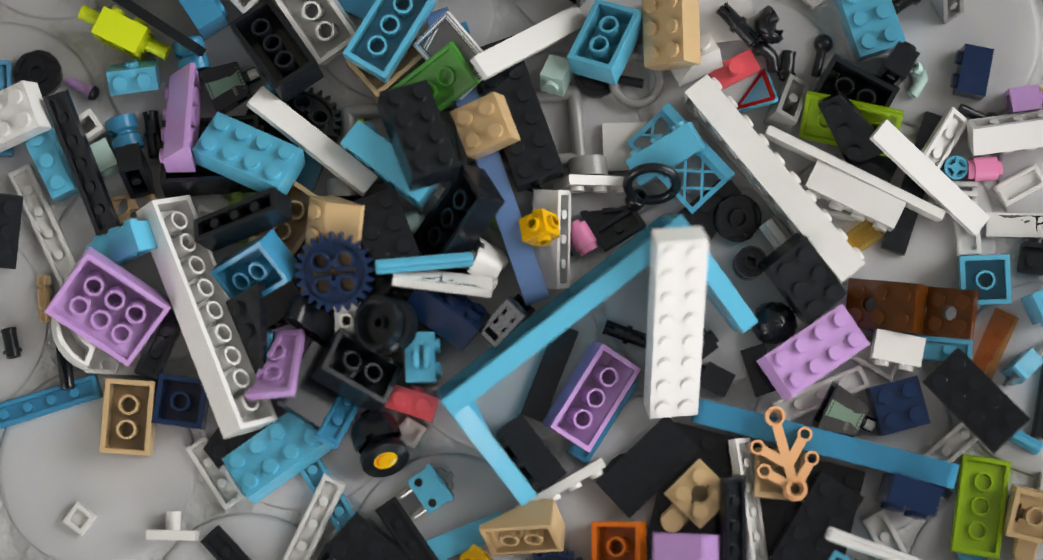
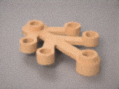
M773 406L766 410L764 420L769 426H772L779 453L766 447L761 440L752 441L749 445V450L752 454L761 455L784 468L786 478L773 472L768 464H761L757 467V476L760 479H768L781 486L783 494L788 500L800 501L807 495L808 487L805 481L813 466L818 464L820 457L815 451L805 453L803 458L805 463L796 475L794 464L806 442L811 440L813 433L808 427L800 428L797 431V439L789 451L782 427L785 413L780 407ZM772 412L778 415L776 422L770 420ZM802 430L808 431L809 437L807 439H803L800 436ZM754 443H759L761 445L760 452H755L753 450ZM809 454L815 455L816 461L814 463H810L807 460ZM761 467L768 469L767 476L760 474ZM793 484L799 487L797 494L792 493L790 490Z

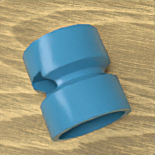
M202 35L187 36L205 48ZM174 41L172 43L176 58L181 59L178 62L179 69L192 62H195L198 74L201 70L211 68L208 55L198 56L178 42Z
M134 113L121 114L105 121L104 124L108 136L113 137L111 145L115 156V148L137 142H139L142 149L145 147L141 133L136 132L139 125Z

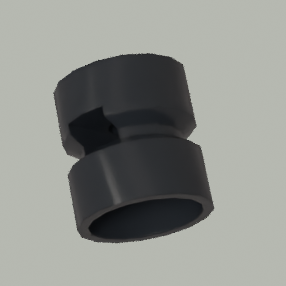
M756 246L742 248L735 255L732 262V269L735 275L745 281L759 277L764 272L759 262L766 258L765 252Z

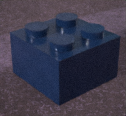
M159 373L152 423L205 430L209 400L201 380Z
M918 375L865 389L872 416L876 419L875 427L878 437L931 423Z

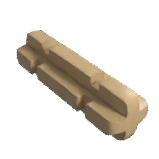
M39 275L36 278L37 286H39V289H37L38 309L41 311L38 312L39 322L48 323L51 322L52 317L44 311L51 302L52 289L49 288L52 285L51 276Z

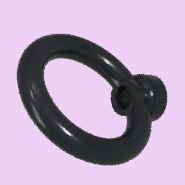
M661 163L638 165L632 168L623 179V190L627 195L625 203L633 211H640L644 205H658L668 202L681 189V178L677 171ZM660 173L669 177L672 185L664 193L647 195L642 189L635 190L632 183L635 178L642 174Z

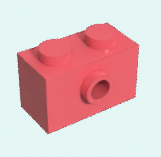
M395 384L384 407L433 423L440 399L424 394V388L410 384L408 389Z

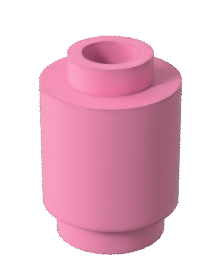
M996 156L972 157L971 160H966L968 164L967 180L972 179L973 182L998 180V176L1002 175V162L998 161Z
M577 219L571 223V245L576 253H580L584 257L598 248L596 244L597 239L586 221L580 222Z

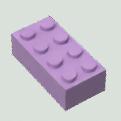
M840 304L757 360V363L785 402L866 348L870 343L844 305Z

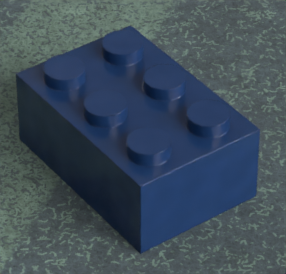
M414 289L407 300L414 307L419 321L460 351H463L479 334L478 330L491 316L484 306L472 302L467 298V295Z
M897 472L883 473L875 501L881 503L880 508L892 512L904 511L903 515L916 520H927L928 517H936L945 488Z

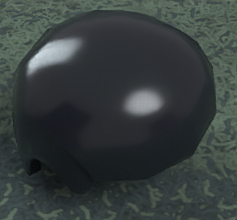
M768 5L755 16L753 21L754 28L764 42L777 44L784 39L782 36L784 31L776 29L779 17L774 9Z

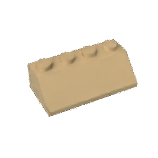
M333 195L310 197L305 244L312 247L310 239L314 237L319 242V234L323 233L328 238L330 231L334 232L335 238L342 231L344 232V239H347L352 234V242L354 244L360 241L362 238L365 206ZM345 252L341 253V261L347 265L351 264V256ZM322 254L316 256L317 264L326 266V257ZM334 266L330 271H314L313 274L322 275L334 273L336 277L338 274L342 272L355 273L357 272V270L355 268H349L346 270L337 271L335 270ZM349 277L343 278L344 287L353 289V280ZM320 279L318 281L319 288L323 291H328L329 283L325 279ZM304 286L301 287L300 293L305 290Z

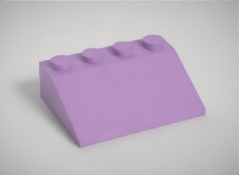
M88 246L44 312L121 363L129 366L171 309V303L168 297L91 246Z

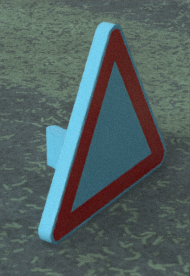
M765 68L759 72L737 103L738 108L736 109L739 112L762 106L766 107L778 101L771 78Z

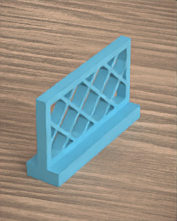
M668 102L627 144L632 150H635L637 147L634 143L640 137H651L652 139L659 135L654 134V124L661 118L668 123V134L671 133L673 125L682 120L684 123H687V121ZM651 128V134H645ZM704 140L706 148L693 155L701 158V170L687 169V159L684 161V169H674L677 172H684L683 186H681L683 196L678 193L676 197L692 214L736 175ZM704 163H705L711 170H704ZM687 173H701V187H686ZM704 173H715L721 181L714 187H704ZM663 175L658 177L668 189L671 187L669 177L666 176L665 178ZM686 190H700V200L693 207L686 201ZM703 190H710V191L703 197Z

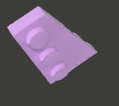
M303 329L279 331L267 353L268 359L265 365L255 375L256 381L253 387L248 388L245 393L248 400L295 396L306 337Z

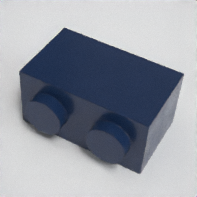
M965 44L961 50H957L954 64H958L957 71L952 74L950 87L953 88L952 95L975 100H982L986 96L994 49Z

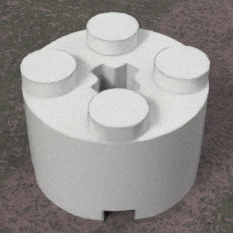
M479 238L470 251L473 255V266L461 267L457 271L461 274L493 277V291L498 284L497 277L500 271L508 264L509 257L505 255L504 250Z

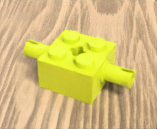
M86 5L81 7L78 19L93 25L91 33L99 42L138 61H144L148 52L163 60H166L170 55L172 47L156 40V37L151 32L152 28L147 26L148 23L137 17H134L132 20L125 15L126 12L114 6L112 9L104 6L101 13Z

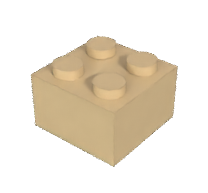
M492 92L451 111L468 158L479 160L521 140L505 97L502 94Z

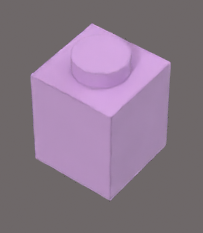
M1038 85L1009 88L1004 92L1007 114L1042 109L1043 92L1039 91Z

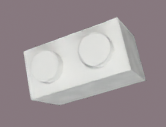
M875 329L873 330L868 359L875 360L874 365L889 367L890 363L899 365V370L913 372V368L921 367L926 338Z

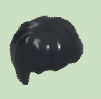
M771 301L761 304L755 310L754 316L757 318L758 323L751 327V329L762 343L778 344L794 336L798 325L795 313L789 306L782 302Z

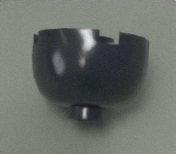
M367 410L363 411L351 428V440L356 453L358 451L359 454L362 453L367 445L372 442L376 444L381 438L394 437L400 439L402 436L395 419L389 413L378 411L377 413H371Z

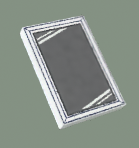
M446 11L413 46L425 60H428L449 42H454L481 82L483 79L470 60L475 55L483 52V50L449 11ZM470 91L460 97L459 100L463 99Z

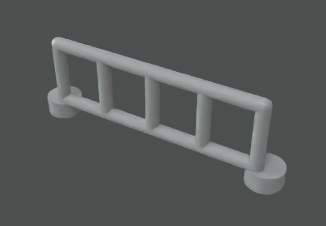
M568 86L564 96L549 94L541 91V89H535L540 103L567 101L571 152L558 153L563 168L568 167L569 174L608 176L606 156L586 155L580 89L576 86ZM455 102L442 112L457 109ZM377 103L347 105L341 108L342 140L354 126L355 119L381 117ZM455 126L457 156L460 164L477 168L476 162L472 158L467 157ZM501 158L506 173L510 172L506 158ZM338 177L325 181L326 195L337 196L352 202L363 198ZM377 179L374 184H383V182Z

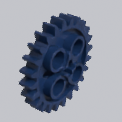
M333 231L329 232L328 238L321 233L319 234V242L313 237L310 239L312 247L307 244L302 247L306 254L299 253L297 255L302 262H297L294 266L301 270L295 273L294 277L301 278L302 281L296 284V286H304L305 290L301 295H310L308 303L314 300L318 301L317 309L324 304L326 305V312H329L332 306H334L336 312L339 313L343 305L348 311L351 309L350 302L358 306L360 304L358 297L361 299L367 297L363 290L371 291L373 288L367 282L375 280L374 276L369 275V272L374 271L375 267L368 265L374 258L365 256L369 250L368 248L362 250L359 248L362 243L361 240L355 244L352 242V234L347 239H344V232L342 231L338 234L337 238H335ZM345 252L351 256V264L347 265L341 261V253ZM318 254L326 257V266L317 264L316 256ZM334 266L335 270L337 271L346 270L349 268H355L357 270V272L355 273L342 272L338 274L336 277L334 273L322 275L313 274L314 271H330ZM343 278H351L354 282V288H345ZM320 279H325L329 283L328 291H323L319 288L318 281Z

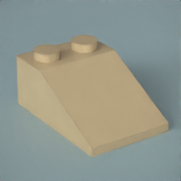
M554 499L529 501L524 506L520 505L479 525V531L492 556L564 551L566 525Z

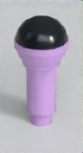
M70 77L65 79V83L69 87L81 92L87 100L93 101L99 97L100 90L96 85L85 84Z

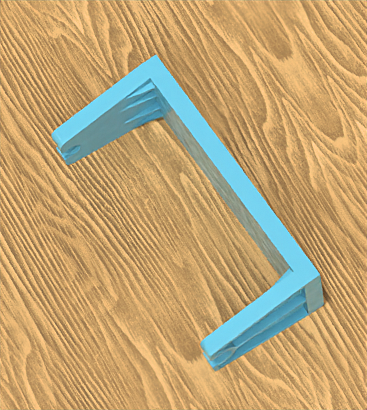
M663 213L573 283L570 288L564 290L520 324L496 348L492 346L434 391L522 506L532 500L537 494L493 438L475 400L649 266L652 229L689 227V223L682 214ZM708 251L705 295L734 331H740L744 334L758 323V320Z

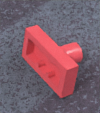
M748 49L724 61L723 67L708 73L711 79L715 77L723 89H726L759 73L761 68L752 50Z

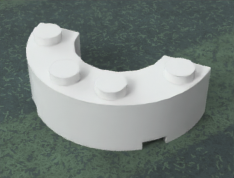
M52 318V335L58 350L72 365L81 370L86 369L89 366L96 346Z

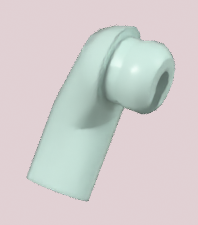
M916 61L910 70L913 83L907 91V94L915 99L918 98L928 82L926 69L919 61Z

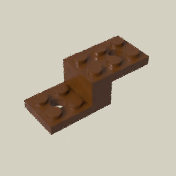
M849 278L846 310L859 328L974 340L979 291L930 287L918 283ZM870 298H874L876 301V306L872 311H868L866 308V302ZM953 306L956 309V316L954 319L949 320L946 317V311L949 307Z

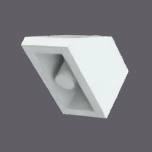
M709 32L700 36V65L670 70L679 86L723 67L720 49Z

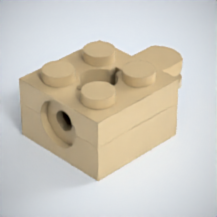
M700 458L663 493L672 503L660 517L663 529L667 532L675 533L680 531L688 521L697 529H701L720 510V478Z
M1011 484L1005 510L1003 534L1014 537L1011 554L1016 560H1034L1038 544H1043V490Z

